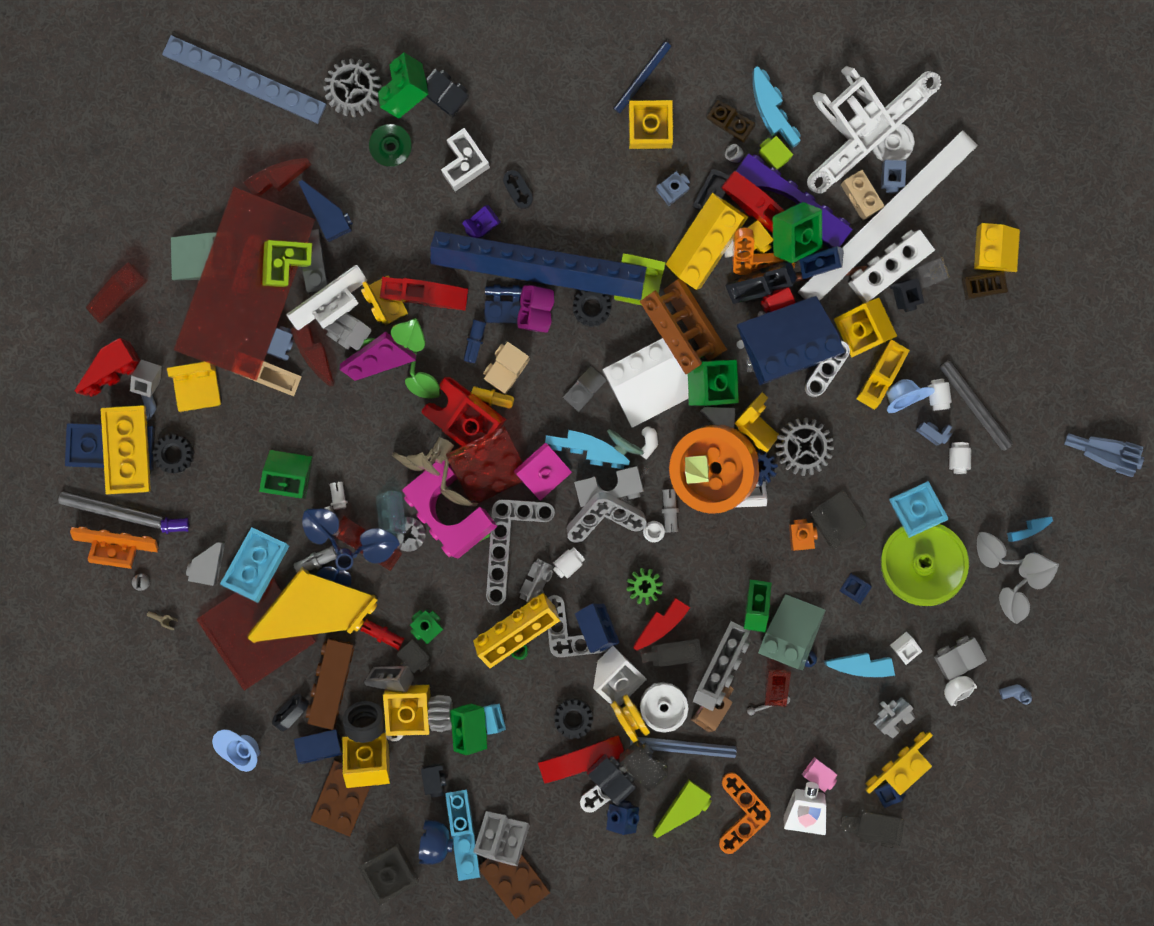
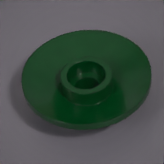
M386 124L380 126L370 137V154L380 165L386 167L398 166L405 162L411 153L412 143L410 136L406 130L398 125ZM390 143L395 145L392 151L387 149V145Z

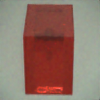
M768 670L766 672L765 706H787L791 671Z

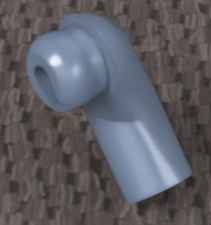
M141 395L144 402L143 406H146V418L149 421L156 411V403L153 396L150 398Z
M1019 684L999 689L1002 700L1014 697L1025 705L1032 701L1030 691Z

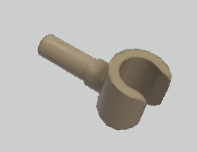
M150 611L147 613L148 617L161 622L162 627L174 630V628L169 626V622L171 620L178 622L175 617L169 615L160 616Z

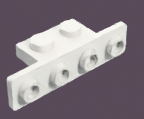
M355 265L287 313V317L297 330H300L314 319L324 329L359 304L351 293L363 285V282H367V279L360 268Z

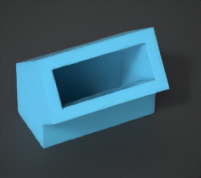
M500 704L485 706L487 734L506 730Z

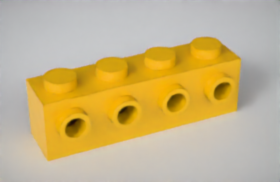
M544 593L531 599L529 603L515 610L510 616L499 621L495 626L473 640L477 656L491 668L560 621L554 604Z

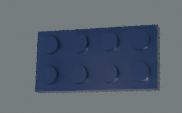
M67 424L66 467L104 468L102 425ZM147 426L149 469L153 470L154 427Z

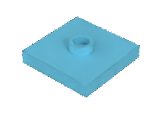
M929 481L889 500L909 538L948 520V516Z

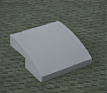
M486 811L473 852L501 863L518 866L530 825L526 822L508 819L506 815Z

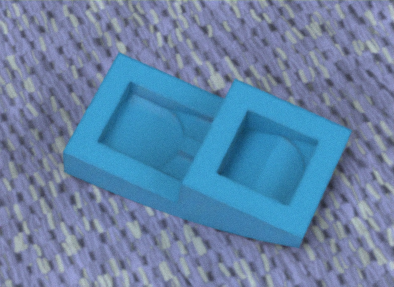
M1052 517L1026 521L1028 529L1007 533L1008 541L1022 540L1042 531L1053 521Z

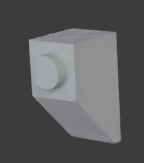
M217 542L192 559V563L188 564L186 576H189L188 581L212 586L217 585L225 543Z

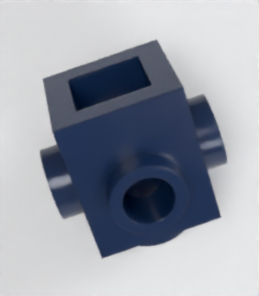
M623 800L618 806L615 803L610 804L607 812L606 830L622 835L636 833L640 807L631 805L632 802Z

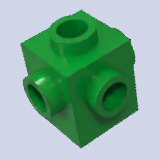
M419 610L411 618L413 620L410 624L413 628L410 630L411 633L418 640L422 638L426 644L445 629L439 623L441 618L433 610L431 612ZM423 622H427L429 624L428 629H425L423 627Z

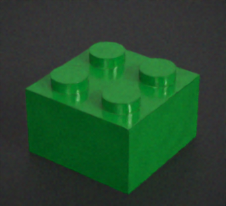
M802 202L773 216L774 256L794 263L822 248V209Z
M737 360L701 361L702 364L687 374L689 405L739 403Z

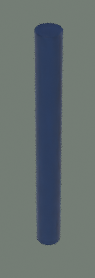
M664 42L613 108L616 112L620 114L653 72L671 48L669 43Z

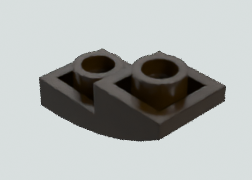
M717 100L706 117L710 122L745 143L755 127V122L738 114L734 108Z

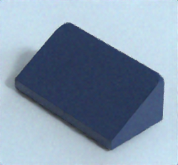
M836 246L800 259L802 279L842 268L843 248Z

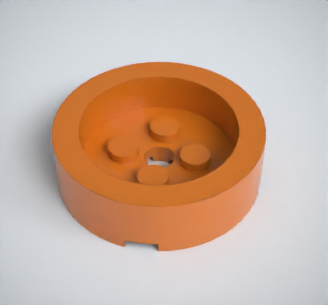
M707 425L690 432L676 445L669 465L671 483L680 499L691 508L704 513L726 512L745 501L755 489L759 478V458L753 444L740 431L726 425ZM707 456L709 482L687 484L685 457ZM713 462L720 463L722 467L720 473L712 472L711 465Z

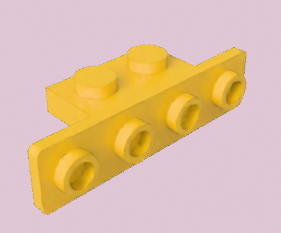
M921 732L914 738L916 743L910 748L908 746L904 747L897 754L900 758L894 763L889 761L882 768L884 772L879 777L876 775L871 777L866 782L868 787L865 790L870 794L878 785L886 780L899 795H902L932 767L918 751L933 736L931 732L926 734Z

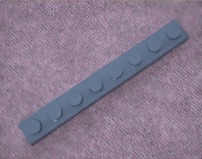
M172 35L162 54L169 59L316 124L319 123L327 106L326 103Z

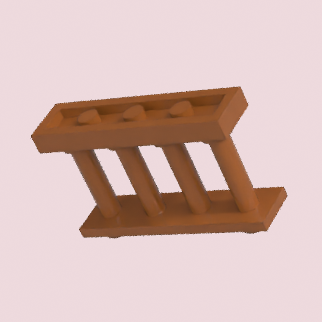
M680 278L664 289L665 295L660 297L655 290L640 301L685 374L690 373L702 364L700 358L705 356L708 361H711L727 350L686 283ZM671 302L677 313L671 315L665 304ZM682 320L688 331L683 333L676 322ZM694 338L700 349L694 351L688 340Z

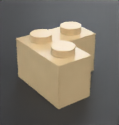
M509 342L506 345L501 344L495 352L496 362L494 365L490 363L483 373L486 375L484 380L504 394H507L530 361L528 355Z

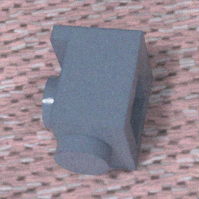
M884 160L882 163L881 189H886V193H899V190L905 187L906 161ZM889 175H894L896 181H890Z
M676 171L661 184L657 185L656 191L667 205L670 206L689 191L688 184L690 182L683 173L679 175ZM677 183L679 188L674 190L671 188V184Z
M282 326L279 329H273L264 353L282 360H288L289 356L285 355L286 351L289 352L293 345V340H291L292 330Z

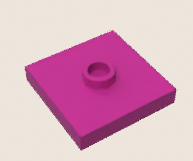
M547 443L543 444L514 470L515 474L540 501L572 473Z

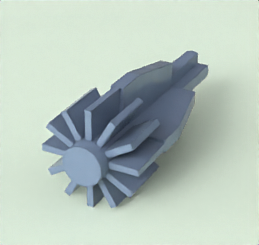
M1068 433L1064 444L1085 451V456L1106 467L1115 469L1117 473L1130 477L1134 476L1136 469H1141L1144 457H1141L1143 447L1127 441L1123 443L1117 440L1090 437L1088 440Z

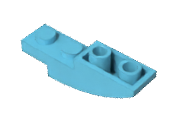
M757 66L753 70V91L760 116L772 137L780 132L792 149L801 141L799 139L800 133L794 126L791 127L789 125L786 113L782 109L779 110L777 108L783 101L780 90L777 87L773 88L769 82L770 77L767 72L760 70Z
M571 430L568 432V439L546 435L545 443L552 450L562 451V447L570 448V453L583 454V450L587 451L586 460H590L592 465L603 466V462L612 463V468L624 469V465L629 466L630 461L623 454L615 450L611 445L593 436Z
M467 790L445 793L451 837L454 839L453 846L458 881L481 878L478 855L473 852L476 839Z

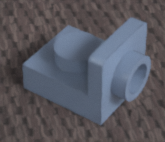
M924 422L919 425L916 431L937 446L948 441L952 435L950 433L952 426L946 425L941 433L937 432L939 429L930 422L927 424Z

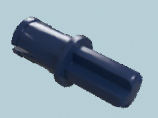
M473 320L470 336L466 339L468 344L464 361L476 362L480 344H483L481 341L486 323Z

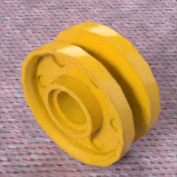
M628 694L622 696L625 703L623 708L616 701L610 704L623 729L632 742L635 743L638 741L635 730L640 729L645 736L650 734V731L636 705L633 704Z

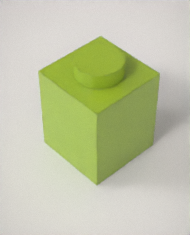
M777 136L772 140L767 138L760 145L762 149L758 153L770 167L779 170L793 156Z

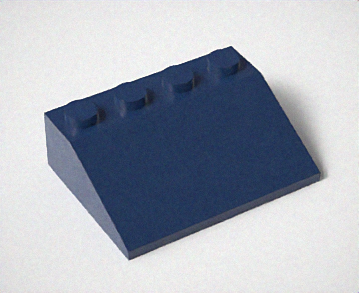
M817 296L737 324L759 385L828 361L845 353L839 335Z

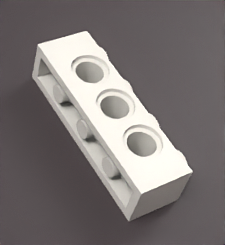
M912 230L908 231L901 237L903 239L902 242L898 245L893 243L884 250L886 252L885 255L881 258L876 256L867 263L869 267L866 270L862 271V269H859L851 275L852 280L848 284L863 303L869 302L935 251L921 230L915 232ZM905 246L911 250L909 258L903 255L902 251ZM888 259L894 262V269L892 271L886 268V261ZM871 272L877 275L878 279L875 284L869 281V274Z

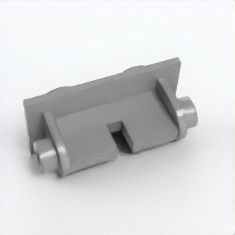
M540 559L533 562L528 576L534 578V580L531 582L525 579L519 592L521 593L519 598L530 602L531 599L544 593L543 588L546 582L551 579L554 566Z

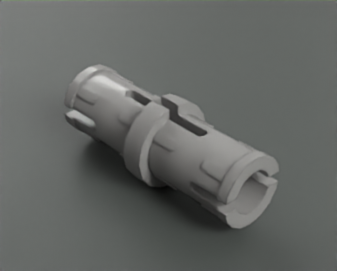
M669 489L662 490L664 503L662 513H664L665 533L671 532V524L672 532H678L677 513H679V508H676V492L674 489H670L669 498Z
M333 545L321 552H313L309 557L295 562L294 568L298 573L302 567L307 571L315 568L319 569L322 568L323 564L336 559Z

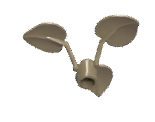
M439 437L433 449L431 448L426 456L423 452L417 455H408L407 457L398 455L396 452L392 453V456L407 468L421 473L425 469L436 476H439L440 473L432 464L434 461L440 464L445 461L440 493L458 505L477 506L478 503H471L460 494L446 487L448 466L451 460L449 454L454 447L448 440Z

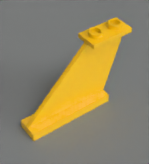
M302 567L250 631L248 639L255 643L257 641L347 630L351 634L353 630L358 631L363 625L364 621L362 619L367 613L371 614L378 605L376 603L377 597L374 594L371 595L312 575Z

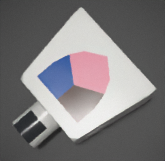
M807 782L805 790H794L784 814V829L825 835L826 800L825 794L818 792L819 785L817 783Z

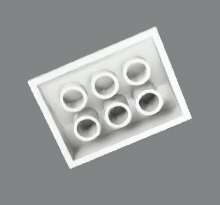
M663 338L603 369V373L632 428L689 399L688 375L684 373Z

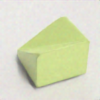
M707 456L685 457L687 484L709 482Z

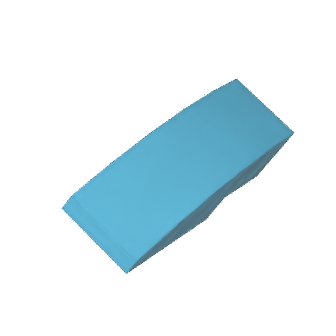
M861 653L824 660L826 666L851 675L863 677L895 676L892 658L890 657L870 661L868 653Z

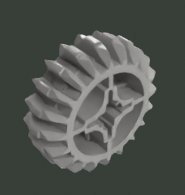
M350 59L349 65H347L345 60H342V67L339 68L337 64L334 65L336 72L328 71L332 78H325V82L329 84L324 86V91L329 92L325 97L327 100H331L329 102L331 107L336 106L335 111L337 113L343 109V115L347 116L350 110L352 117H356V111L359 110L360 115L363 116V108L366 107L367 111L370 112L372 109L369 104L377 105V101L373 97L378 98L377 91L382 88L380 84H376L380 81V77L375 76L377 73L375 69L369 70V63L363 66L362 60L359 59L355 65L354 60ZM354 72L350 78L346 80L340 79L343 75ZM360 74L365 75L369 79V89L359 84ZM353 84H355L357 89H353L350 93L348 87H352ZM336 87L346 91L345 102L337 97ZM367 95L360 102L352 103L357 96Z
M808 418L803 419L802 425L799 419H795V427L791 422L787 423L790 430L782 428L781 431L785 436H777V439L781 440L782 444H775L776 448H782V451L776 453L777 456H784L779 461L780 464L787 461L788 464L785 469L789 470L793 466V474H797L798 470L801 469V476H805L806 469H808L810 475H813V467L818 472L822 471L819 464L827 466L828 462L824 458H832V455L827 453V450H834L833 446H827V443L833 441V438H825V435L830 433L829 430L822 433L820 430L824 425L820 424L816 428L815 419L811 421L810 425H808ZM800 429L812 431L806 439L793 434ZM817 436L822 446L820 455L813 447ZM789 439L796 446V451L792 458L787 448ZM809 441V451L805 450L799 454L801 451L799 442L806 443ZM803 455H808L816 460L809 465L797 463Z

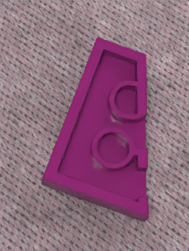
M385 332L340 363V370L356 381L416 361V354L405 348L404 345L396 343L392 336Z

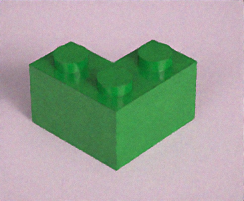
M404 52L389 65L392 81L378 92L380 108L397 118H401L428 95L423 64Z

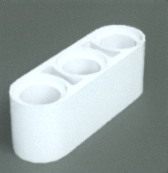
M841 341L845 351L842 357H836L819 363L812 372L804 387L805 392L809 396L817 397L821 395L831 383L849 356L850 348L846 342ZM823 364H829L832 367L830 375L822 372ZM812 381L819 383L820 390L818 393L811 391L810 383Z

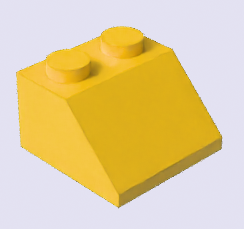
M981 223L977 226L974 269L1017 272L1020 230L1001 224Z
M880 298L866 302L834 319L844 342L850 348L851 357L897 337Z
M410 685L407 692L385 689L383 701L386 736L429 735L430 726L428 724L427 710L430 699V685Z

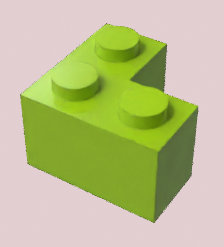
M265 241L262 286H288L289 266L308 267L311 265L312 243Z

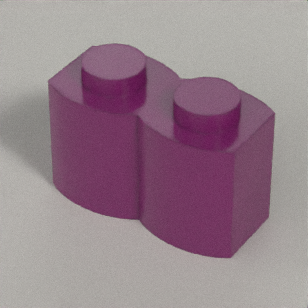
M536 286L523 287L520 298L521 308L517 320L519 329L548 332L552 323L550 311L555 301L553 290Z

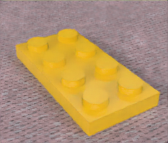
M146 406L101 408L106 494L151 492Z

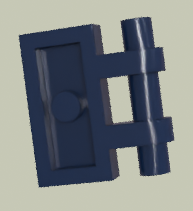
M500 284L485 286V295H494V301H485V323L517 324L521 308L519 299L523 287H520V285L501 287ZM500 295H513V302L500 301Z

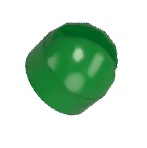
M526 645L522 646L525 650L517 656L516 654L521 650L519 648L511 654L512 657L517 660L526 658L528 647Z

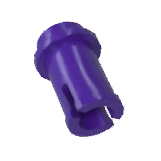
M166 517L165 520H161L162 533L166 532V534H169V532L189 531L188 518L168 519Z

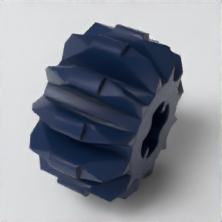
M756 449L759 458L758 463L763 464L762 468L764 469V471L761 469L758 478V485L762 486L763 479L765 482L770 483L771 479L769 476H776V472L772 469H776L778 464L771 463L775 459L774 456L767 458L768 452H764L761 455L760 449Z

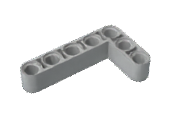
M498 500L493 505L492 519L497 526L504 525L507 533L504 537H498L494 529L490 534L486 597L490 604L500 605L506 599L512 520L549 522L555 515V510L549 503ZM501 503L508 506V513L504 516H500L496 510L497 506ZM521 505L529 507L530 513L527 517H521L518 514V508ZM543 506L551 509V516L547 519H543L539 515V510ZM497 546L505 549V556L501 559L496 558L493 553ZM495 568L503 570L504 576L501 580L493 578L492 571ZM498 589L502 592V599L500 601L492 600L490 595L492 590Z

